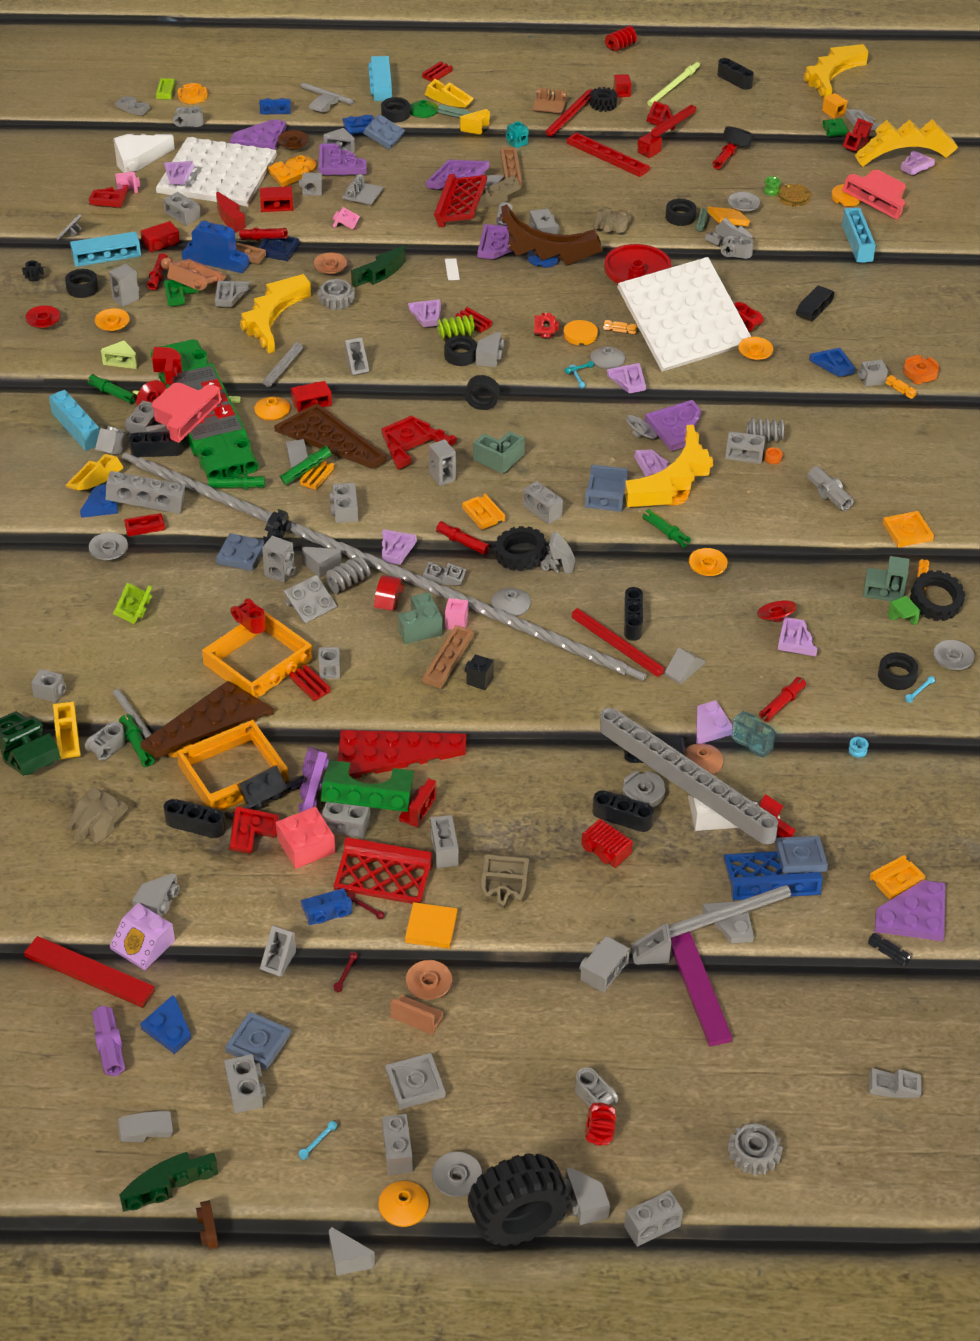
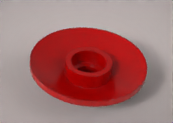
M42 305L30 309L26 313L25 319L33 327L44 328L56 324L60 319V312L55 307Z
M158 380L147 382L138 392L137 406L142 400L153 403L167 389L166 385Z
M775 601L759 608L757 615L761 619L781 622L784 620V617L792 614L797 607L793 601Z

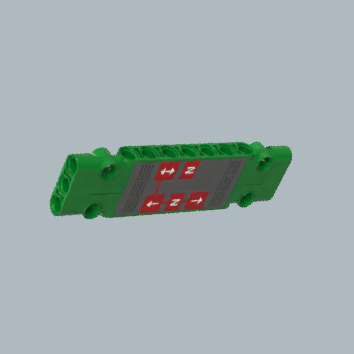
M191 339L160 346L175 349L181 356L182 373H178L177 377H174L173 383H182L196 390H201L206 385H215L220 388L221 402L185 436L194 457L198 456L200 468L204 470L207 478L238 477L257 471L259 464L251 449L246 430L213 363H209L207 353L202 349L199 341ZM158 372L160 381L169 388L172 384H166L165 373Z

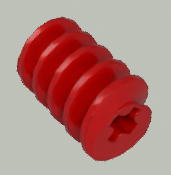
M630 25L605 37V45L608 49H612L615 52L635 44L637 41L635 30Z

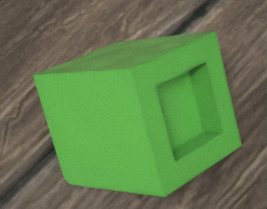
M904 596L890 601L887 616L891 620L907 618L915 625L918 623L920 610L908 596Z

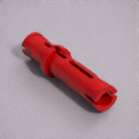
M730 142L722 148V152L712 162L713 168L720 169L729 156L731 157L734 154V150L738 145Z
M254 227L253 229H241L239 237H241V240L253 239L254 241L260 239H286L288 237L287 228L259 229Z
M164 253L159 254L153 270L149 273L147 288L150 290H156L158 283L162 280L164 269L161 266V261L163 258L168 257Z
M443 521L438 523L436 532L448 537L450 541L459 542L482 555H486L489 552L490 544L464 533L458 527H452Z
M798 676L788 686H784L781 693L759 712V717L763 719L767 716L764 722H769L774 715L789 701H793L797 694L806 687L804 679L798 683L801 680V677Z

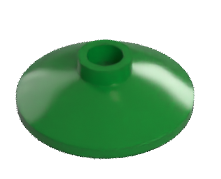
M420 100L410 104V114L414 117L429 118L438 113L437 104L431 101Z

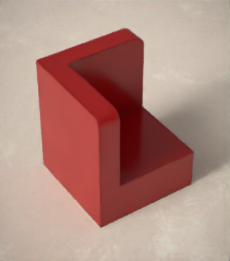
M629 74L614 75L613 89L617 92V97H631Z

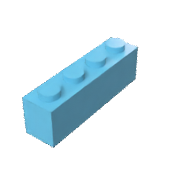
M371 56V62H368L370 94L374 96V101H384L392 97L389 56Z
M844 208L842 227L856 262H873L876 244L861 208Z
M136 231L70 242L75 267L141 256L140 243Z
M66 390L50 395L51 412L85 451L95 448L100 431L96 423Z

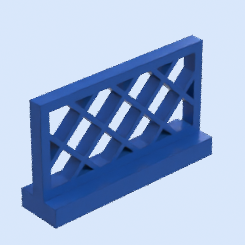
M777 851L724 854V863L731 885L732 900H744L785 885L791 891L790 897L821 895L822 875L821 872L779 875L782 872L781 864L774 861L779 859ZM760 860L764 863L760 866L753 861ZM737 861L742 863L739 867L731 864V862ZM770 865L777 870L772 872L766 868ZM748 866L755 871L751 874L744 869Z

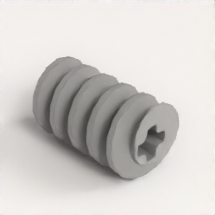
M751 417L750 421H747L746 433L766 436L768 442H770L772 437H774L775 442L778 441L779 437L783 441L784 421L781 419L779 424H777L776 419H773L770 424L768 418L765 419L764 423L761 418H758L755 423L754 417Z
M359 556L353 557L352 560H347L346 563H342L326 573L328 586L335 594L339 593V589L341 591L345 590V586L351 587L352 583L357 584L358 579L360 581L364 580V576L370 577V569L367 563Z

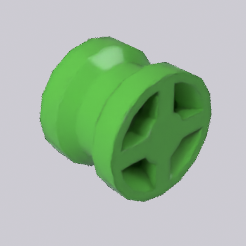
M774 176L767 177L765 179L764 193L769 196L778 195L781 180Z

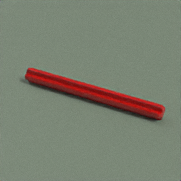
M593 89L587 90L546 129L545 133L548 137L553 136L590 100V93Z
M690 104L651 130V136L657 138L695 113L696 106Z
M579 608L572 611V619L656 677L663 675L664 667Z

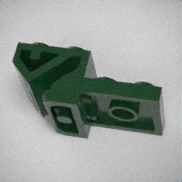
M15 711L0 718V750L4 763L24 776L34 773L35 770L41 767L50 766L54 761L61 759L59 749L50 733L41 737L43 732L42 722L34 716L26 718Z

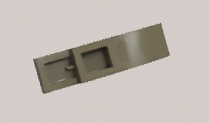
M515 176L508 177L488 188L484 187L477 209L492 207L508 201L507 195L521 189Z

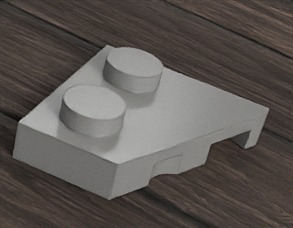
M846 109L845 116L854 127L858 118L873 123L871 131H875L882 124L874 123L875 118L867 115L862 110Z

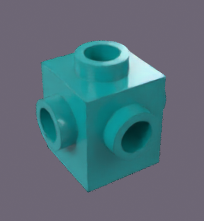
M520 121L507 125L506 138L512 147L519 148L528 144L529 129Z

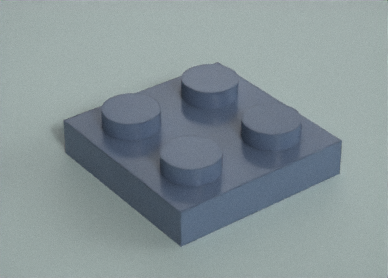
M379 114L364 129L363 134L385 148L390 149L402 137L405 130Z
M229 533L216 557V564L253 571L263 553L264 541Z
M820 836L776 838L775 846L783 873L827 871L828 863Z
M249 1012L225 1046V1050L236 1057L253 1054L254 1062L259 1063L261 1068L268 1070L290 1037L291 1029Z

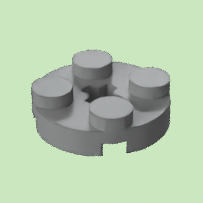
M639 771L633 772L624 780L622 796L655 807L664 799L665 783L659 775L653 772L646 771V774H639ZM640 788H641V789L647 788L648 791H641Z

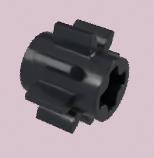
M35 260L26 262V267H22L25 279L32 282L38 281L41 278L40 275L44 274L41 263Z

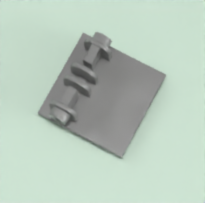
M357 174L349 187L346 188L342 199L372 205L383 190V187L364 183V176Z
M317 575L284 591L287 599H285L286 605L294 607L304 624L337 608L334 600Z

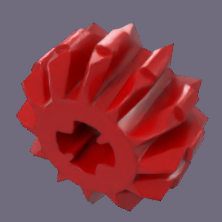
M600 1102L593 1103L590 1106L585 1123V1138L588 1143L608 1146L612 1141L616 1126V1111L613 1106Z

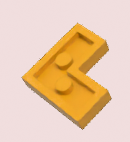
M280 161L268 167L269 173L281 187L299 181V179H302L303 173H310L303 163L296 164L288 169Z

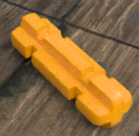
M605 320L603 329L636 334L637 325H628V323L617 321L612 323L610 320Z
M893 375L886 378L885 383L910 399L916 396V389L899 379L897 380Z
M921 559L919 561L917 577L929 571L930 562L928 560Z

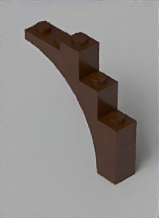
M507 204L501 206L502 214H500V218L503 224L506 223L508 226V246L511 251H514L516 256L533 250L534 254L538 255L541 261L558 254L559 259L563 260L567 266L603 251L601 240L595 229L571 235L546 233L522 222Z

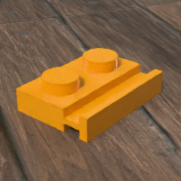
M483 494L481 498L475 497L462 503V509L481 530L498 524L500 520L502 522L505 521V514L486 494Z
M905 855L870 873L869 879L871 881L874 880L876 886L890 900L925 880V875L911 861L909 862Z

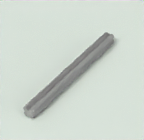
M785 885L668 925L670 938L790 897L791 891Z

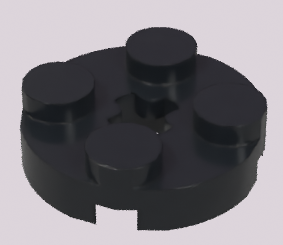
M277 509L278 513L273 512L265 527L268 533L267 537H263L264 544L271 536L283 539L285 532L290 530L292 522L288 520L289 516L286 511Z

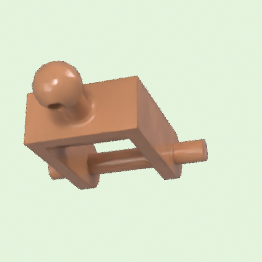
M165 257L161 261L162 268L168 270L167 278L196 290H204L207 284L217 286L218 281L226 279V275L220 271L191 259L173 262L171 258Z

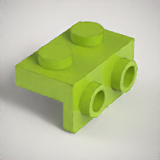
M127 583L113 615L132 624H135L138 618L142 619L147 609L143 606L144 604L148 605L152 598V594H150L152 586L148 585L144 591Z

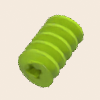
M464 315L462 320L459 316L455 320L453 317H450L448 321L446 318H443L442 323L437 319L439 336H441L442 340H445L446 335H448V338H451L452 334L459 336V333H461L462 336H465L466 332H468L469 337H472V332L474 331L473 316L469 315V318Z

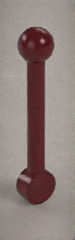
M354 893L347 894V897H350L352 902L375 914L377 919L384 918L385 914L383 911H377L355 898Z
M356 952L349 954L350 959L339 981L333 986L335 992L339 993L343 990L342 984L353 961L358 958Z

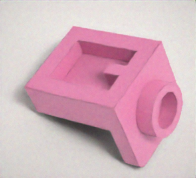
M134 171L115 174L117 189H123V185H128V189H134L135 194L138 193L137 187H140L139 177L136 178Z
M342 207L340 212L336 211L332 219L335 221L332 227L335 228L338 222H340L344 226L354 229L360 216Z

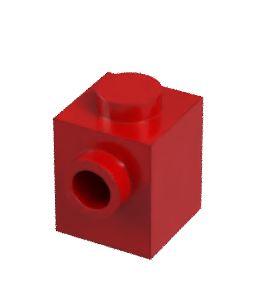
M652 132L639 138L637 143V153L647 158H651L661 152L662 137L658 136L655 138L651 136Z

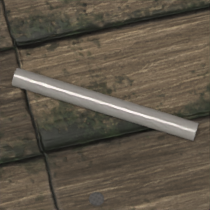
M304 82L301 84V88L320 95L327 93L339 97L338 101L349 105L354 104L353 99Z
M114 690L113 695L125 712L132 716L135 725L141 729L143 738L146 739L152 735L121 690Z

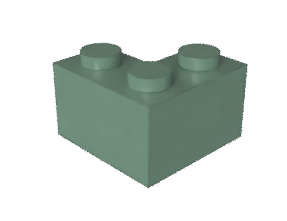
M509 431L500 440H497L484 433L473 443V460L504 474L524 456L525 438Z
M890 556L887 570L867 567L863 597L884 601L902 598L908 576L909 559Z
M430 592L411 596V611L398 614V632L404 644L442 635V616Z

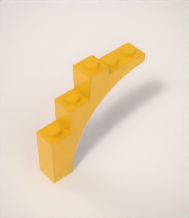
M864 44L830 48L828 56L818 57V63L815 66H806V73L803 76L804 81L809 87H815L820 97L824 100V97L832 94L830 81L837 74L846 69L867 64L868 50Z
M909 119L898 130L886 120L875 130L877 135L855 154V157L859 164L864 167L876 157L898 148H930L947 158L958 146L933 119L921 129Z
M304 274L266 284L267 291L265 296L254 298L253 310L241 313V329L248 336L254 335L255 338H258L261 347L265 348L268 354L275 352L274 337L270 331L274 320L289 306L311 297V285Z
M686 425L685 447L675 462L653 475L625 481L624 495L627 507L672 504V497L675 496L676 491L691 490V482H694V476L709 475L710 468L713 467L712 456L709 457L708 449H702V445L699 444V434L695 432L694 425Z

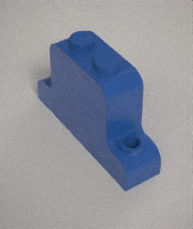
M208 221L199 222L191 233L192 241L188 242L182 251L183 260L191 259L204 265L242 274L249 266L248 255L236 249L234 230L230 227Z

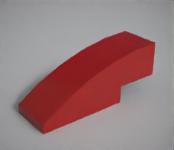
M216 192L217 209L222 221L232 228L235 233L246 228L245 214L239 211V204L220 192Z

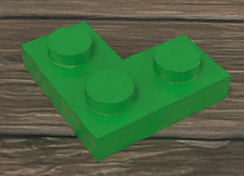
M174 280L164 281L168 306L185 304L184 294L200 292V290Z

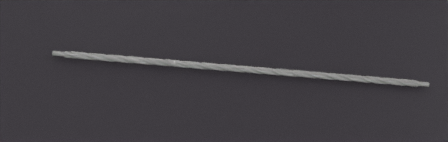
M126 452L122 456L124 460L135 464L140 469L168 481L183 484L189 490L224 503L231 508L247 513L264 522H268L272 514L270 511L262 510L256 505L238 500L232 495L215 490L199 481L191 480L176 471L167 470L165 467L152 461L144 460L142 457L138 458ZM291 521V528L288 531L290 533L322 545L325 548L341 549V554L351 559L359 556L368 566L388 575L402 578V581L423 588L442 598L468 600V609L500 621L519 631L526 632L533 637L554 644L561 649L582 656L601 666L608 667L622 675L628 674L642 681L646 679V673L636 670L618 659L598 653L590 647L570 641L564 636L544 630L536 624L516 618L510 613L490 607L484 602L464 596L458 591L438 585L430 579L412 574L404 568L386 563L376 556L361 552L357 548L337 542L331 537L311 531L309 528Z

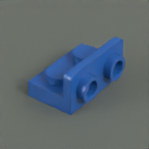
M266 98L259 100L260 115L291 114V99Z
M344 888L301 900V906L309 926L352 914V901L350 897H347Z

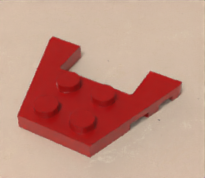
M412 415L382 428V436L397 469L412 464V458L405 451L422 445L433 439L435 442L445 439L450 446L457 443L456 436H448L441 429L435 430L430 427L429 423Z

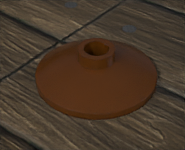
M298 130L286 131L278 136V143L282 147L289 149L301 148L309 142L308 135Z

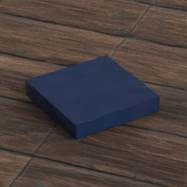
M288 236L286 239H264L259 248L266 250L265 257L288 261L299 245V238Z

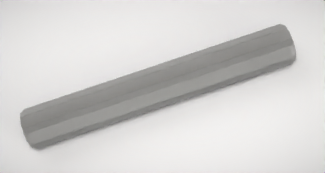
M295 342L263 380V384L269 388L303 349V345Z

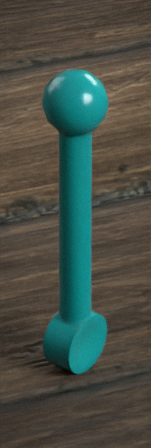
M588 361L587 364L572 368L566 367L564 372L569 374L571 371L585 367L592 368L594 362Z

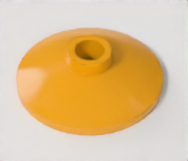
M303 155L292 157L285 163L288 169L296 164L303 163L310 173L317 167L316 161L313 158Z
M106 309L95 316L96 326L106 331L122 329L129 323L128 313L121 309Z
M761 337L745 338L739 343L738 347L739 352L743 356L755 360L768 358L773 353L771 342Z
M271 396L259 400L255 404L254 410L259 418L274 421L282 419L289 414L290 404L281 397Z
M712 548L698 549L689 557L691 569L704 576L719 575L726 570L728 564L726 556Z
M394 1182L382 1191L379 1197V1211L382 1217L394 1226H412L420 1222L427 1214L429 1208L428 1195L420 1185L414 1182ZM400 1198H407V1200L401 1201Z

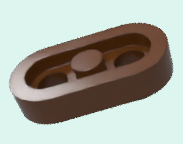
M210 1200L200 1202L201 1207L196 1208L198 1224L204 1223V1230H200L202 1246L207 1245L208 1250L218 1248L211 1202Z

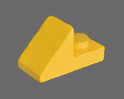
M488 109L460 116V131L482 134V127L490 125V111Z

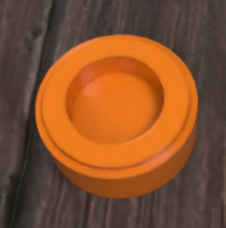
M771 447L765 450L764 460L767 463L778 464L782 461L783 452L780 449Z

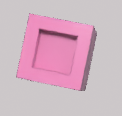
M449 598L445 610V628L452 630L455 625L466 628L468 600Z

